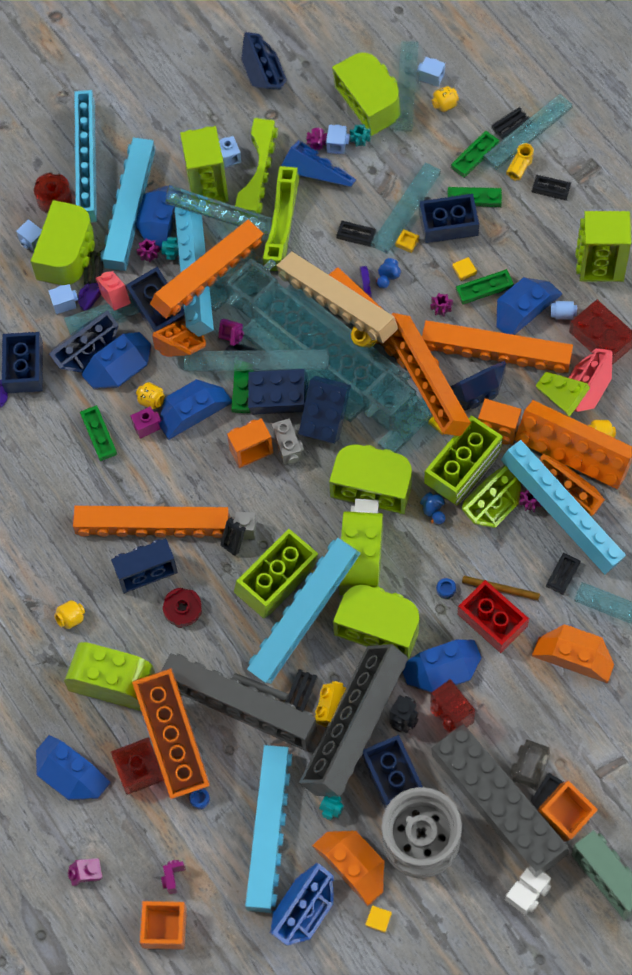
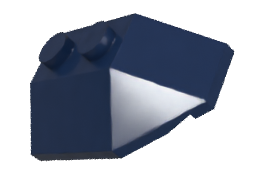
M245 32L241 60L253 87L281 90L287 78L276 52L263 40L261 34Z
M106 310L60 342L49 355L59 369L83 373L93 355L116 339L119 325L110 312Z
M505 361L490 366L450 386L464 411L470 408H477L485 399L493 400L496 398L505 375Z

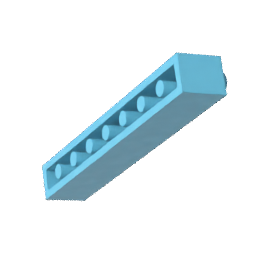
M92 90L74 91L76 205L83 207L88 212L91 222H97L95 101Z
M133 138L132 143L128 145V159L124 161L125 171L120 176L121 187L117 189V203L113 205L112 209L113 219L109 220V235L105 236L106 247L101 252V261H103L106 269L126 271L136 232L135 222L146 191L156 151L154 140Z
M190 200L174 207L181 272L206 253L202 211ZM209 286L205 287L201 295H195L187 306L184 305L186 328L198 337L214 331Z
M522 440L506 451L501 461L604 575L618 565L626 554Z
M337 538L329 544V551L325 557L322 556L318 560L314 573H310L307 576L303 589H299L296 592L294 602L291 606L288 605L282 613L283 618L280 622L274 624L269 638L263 640L258 654L253 655L250 659L247 670L265 683L271 684L360 556L361 553L342 539Z
M264 745L246 897L247 911L272 913V907H276L277 895L274 894V887L279 885V874H276L277 866H281L282 854L278 853L279 846H283L284 833H281V826H285L286 813H283V806H287L288 793H285V788L290 785V774H287L288 766H292V754H289L288 747Z

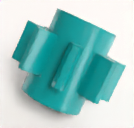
M364 124L355 125L353 130H349L350 142H354L356 147L365 146L367 141H371L370 129H366Z
M169 237L167 241L162 243V254L167 255L166 259L175 260L179 256L176 237Z
M325 796L319 807V810L323 811L322 817L330 821L333 817L339 818L344 808V804L340 803L341 797Z

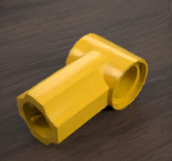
M524 143L518 147L517 153L506 171V175L510 179L515 181L521 180L528 165L532 163L533 147L530 144Z

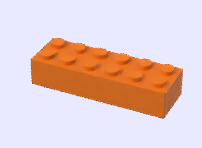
M532 400L525 409L514 438L515 441L522 440L527 447L546 454L615 489H618L625 480L632 463V446L535 400Z
M172 668L133 680L132 684L170 799L210 786Z

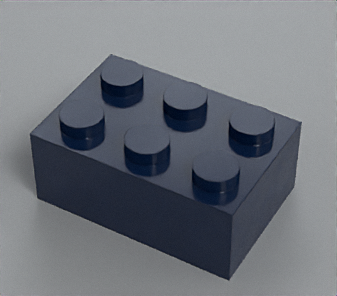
M473 194L419 201V215L425 243L479 236V220Z
M158 266L126 284L129 296L152 333L185 318L183 307L175 316L171 315L166 319L150 305L154 294L168 283Z
M40 332L2 334L1 383L5 393L43 391V340Z
M305 369L249 372L248 408L253 415L303 412L308 392V375Z
M314 376L310 379L298 434L335 444L340 438L351 385L319 376Z
M166 538L154 540L147 546L136 547L131 552L126 554L120 553L111 559L123 594L178 573L174 556Z
M399 735L363 749L362 759L385 810L392 799L400 793L412 788H423Z

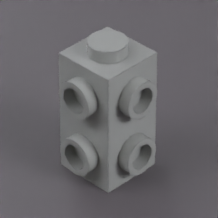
M290 418L272 423V431L283 463L293 464L302 459L301 452L304 451L301 440L298 441L296 435H298L296 425H292Z

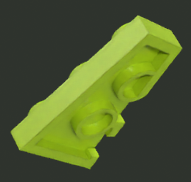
M545 372L535 385L545 397L555 403L569 417L590 389L587 383Z

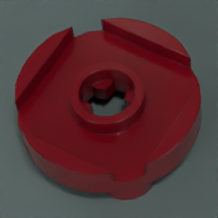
M173 589L164 599V616L169 623L177 628L195 623L202 614V603L199 595L191 589ZM179 604H187L188 606L186 607V610L179 611L177 610L179 609Z

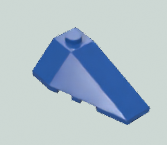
M300 140L290 148L281 165L283 167H296L300 176L350 187L356 181L355 178L339 167L334 168L329 159L320 158L317 150L310 148L309 145Z

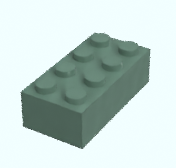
M593 830L574 845L571 856L622 919L626 921L632 916V871L629 867L622 865L621 859L615 850L608 848L606 845L607 841L603 835L597 834Z

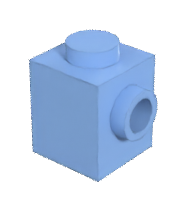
M425 57L423 63H420L417 69L419 81L439 87L445 74V63L434 58Z
M329 125L326 142L327 153L345 154L346 144L350 142L347 126Z
M234 136L219 140L224 167L242 163L241 154Z
M28 219L16 231L21 245L25 249L29 248L34 252L42 229Z
M70 284L60 285L55 289L49 290L56 315L77 308L75 301H78L76 291L71 290Z

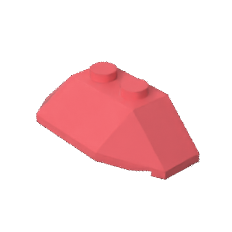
M595 348L592 354L586 356L574 367L569 378L587 383L590 387L574 411L579 412L596 407L612 379L611 350Z

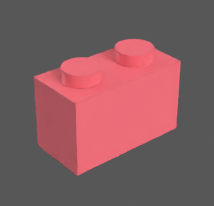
M113 271L105 272L96 278L102 297L114 311L131 304L125 284Z

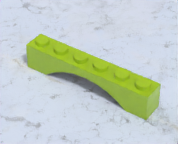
M254 118L251 139L259 155V163L251 181L237 194L235 203L236 218L257 220L258 213H262L263 203H261V199L265 198L266 193L264 184L268 183L269 172L267 170L272 165V158L270 156L275 151V143L273 141L278 136L275 120Z
M279 167L273 222L263 256L265 270L278 271L276 265L286 257L299 184L298 169L296 167Z

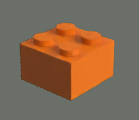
M485 399L478 420L502 435V444L513 445L520 424L522 409Z
M262 418L252 420L247 425L241 428H234L227 433L230 452L239 468L273 454L272 438Z
M569 781L561 783L537 809L564 842L572 840L598 810Z
M142 901L140 945L143 949H185L187 911L185 902Z

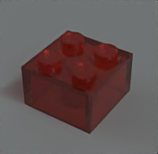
M451 679L431 692L430 710L435 717L439 716L443 721L442 725L448 733L453 732L462 724L469 727L474 723L475 709Z
M149 737L111 751L126 795L164 781Z

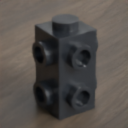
M399 695L389 711L390 724L395 731L408 733L410 728L412 730L415 728L419 720L417 718L419 713L417 712V704L414 699L409 696L403 697Z

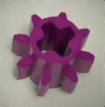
M313 128L311 133L307 132V145H310V148L314 150L322 149L323 145H326L328 134L324 133V130L321 128Z
M145 239L142 243H138L139 249L136 250L137 255L141 257V261L151 262L154 258H158L157 252H160L159 246H156L155 240Z
M438 293L436 297L431 298L430 310H435V315L445 316L447 312H452L453 299L449 300L448 294Z
M528 490L525 493H520L522 499L519 500V505H524V511L532 510L535 512L536 507H542Z

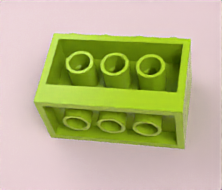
M216 126L180 132L193 203L197 207H204L229 202L224 162Z
M630 211L584 212V218H580L576 247V274H579L580 281L624 282L631 248Z

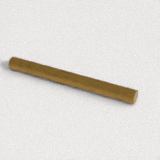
M465 575L462 579V583L477 587L484 581ZM487 581L499 592L539 601L540 593Z

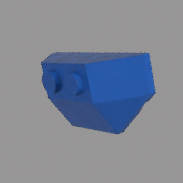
M164 186L143 195L135 226L144 240H155L159 250H162L163 241H167L171 237L176 219L174 207L180 205L184 191L183 188Z
M523 277L497 299L496 328L502 333L515 335L550 306L551 303L557 300L562 295V292L549 281Z
M140 332L122 334L93 355L83 371L82 377L93 389L119 387L148 366L151 344Z
M196 379L164 398L159 426L169 440L232 404V400L223 387Z
M454 640L419 652L406 662L402 673L407 685L430 693H436L470 681L482 657L475 640Z
M48 735L36 750L37 777L67 800L98 799L111 783L93 764L63 741Z
M316 863L297 877L273 913L270 933L286 946L311 939L333 905L332 881H334V875L319 863Z

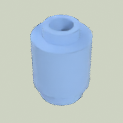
M556 301V303H551V317L559 320H573V316H577V305H574V301Z

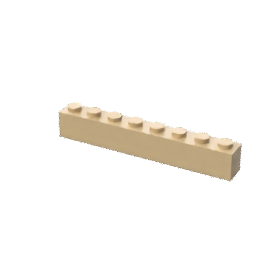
M291 251L276 265L279 271L278 275L284 282L288 281L296 290L300 289L307 297H312L321 306L328 307L333 314L340 315L347 323L351 322L359 331L366 332L373 340L377 339L384 343L398 329L394 316Z

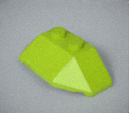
M504 464L488 476L464 500L462 510L473 524L496 528L519 504L521 482Z

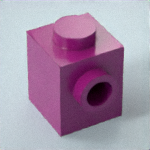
M151 406L130 415L132 424L140 439L160 430V416L157 411L153 412Z

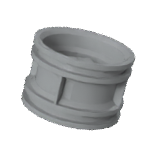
M422 787L406 790L392 799L386 807L382 819V843L386 857L394 868L411 877L428 878L436 876L450 867L457 857L461 839L462 824L456 806L443 793L431 788ZM418 811L419 815L413 817L411 813ZM436 815L440 820L434 822L432 816ZM402 825L405 830L398 832V826ZM418 833H420V834L425 833V838L423 839V838L421 837V838L419 839V838H418ZM445 836L446 840L444 842H440L438 838ZM411 846L409 852L403 850V848ZM426 849L432 853L430 857L424 855Z

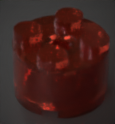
M45 173L36 180L34 194L37 205L43 212L48 214L53 200L72 204V194L69 182L65 176L59 173L58 175Z

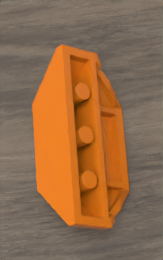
M185 318L153 333L154 349L167 357L191 355L206 347L204 335L198 337L188 330Z
M542 454L539 460L590 516L595 515L605 500L598 490L565 464L546 454Z
M566 624L539 637L532 657L608 683L614 667V662L602 637Z
M357 831L326 832L312 845L367 906L383 893L384 860Z

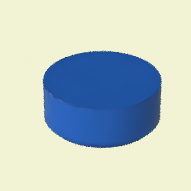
M443 578L437 583L436 592L441 598L449 599L455 595L456 584L449 578Z
M202 788L190 792L189 801L194 808L203 809L209 804L210 796L208 791Z

